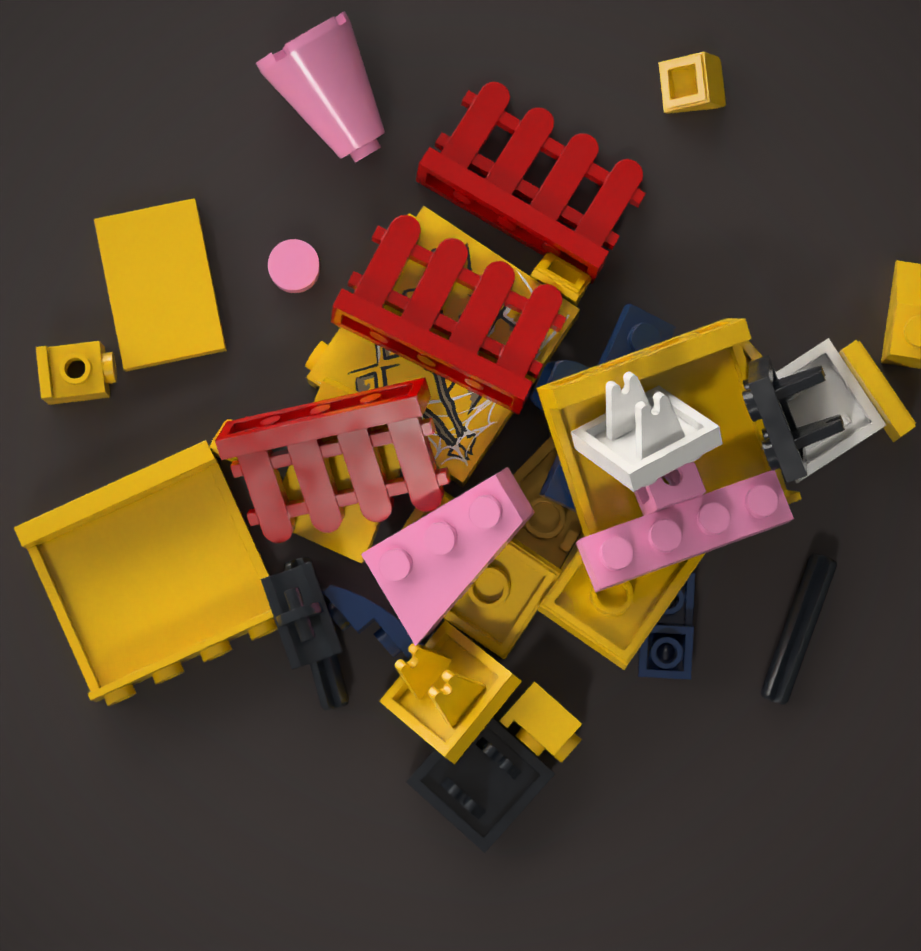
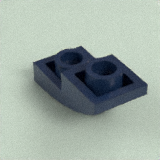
M692 572L639 648L638 677L691 680L695 572Z
M330 585L323 591L331 601L327 604L331 618L343 632L352 625L360 634L376 621L381 628L373 635L394 658L402 651L409 660L412 658L408 648L413 641L401 621L365 597L346 589Z

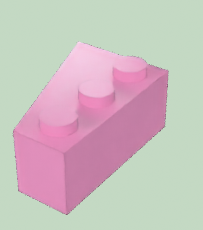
M508 467L361 554L415 646L431 634L444 616L462 598L488 565L493 562L535 513Z

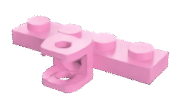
M691 462L658 478L653 484L634 491L643 514L642 517L583 537L576 542V545L596 593L781 526L793 520L794 517L775 470L704 494L706 489L695 463ZM662 477L668 481L669 485L663 481Z

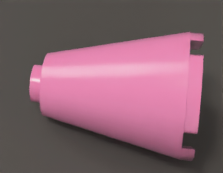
M345 11L286 43L279 52L275 54L270 53L256 62L261 74L340 159L350 154L354 162H357L381 148L377 138L383 135L385 130L351 21Z

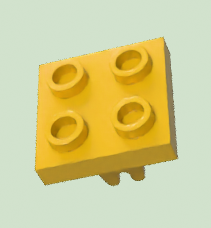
M445 620L424 646L420 644L415 646L414 643L409 646L408 651L412 654V658L408 662L399 659L395 663V668L400 676L379 702L445 758L455 764L522 681Z

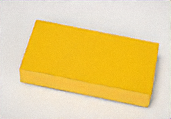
M855 340L839 352L840 356L886 423V426L883 428L892 442H895L915 428L916 422L862 343Z

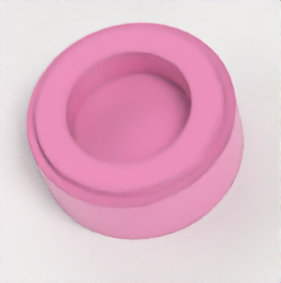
M290 239L279 243L272 250L268 259V271L272 281L278 288L289 293H301L316 283L320 274V261L316 251L310 244L302 240Z

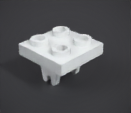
M829 338L776 372L778 379L817 366H822L826 375V381L786 397L797 428L839 414L844 422V431L805 447L807 476L795 480L796 483L807 478L886 426V423Z
M630 371L626 372L623 376V389L614 381L607 382L606 413L571 431L575 450L633 492L641 487L653 484L658 478L686 463L698 460L703 454L723 444L720 427L660 386L644 392L638 376Z

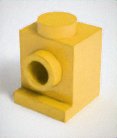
M100 341L36 347L41 399L48 405L110 398L109 384L117 383L116 362L114 353H105V346ZM74 361H82L85 364L84 374L79 378H70L67 373L68 366Z
M535 681L499 721L506 729L514 721L521 727L515 736L539 757L546 750L561 763L582 740L575 733L582 723Z

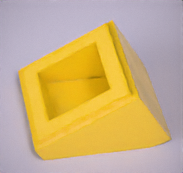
M700 52L658 62L664 113L708 110L726 106L722 65L718 56L707 52Z
M547 252L531 274V277L541 284L555 286L561 292L562 298L574 306L578 305L592 280L590 275L551 252Z

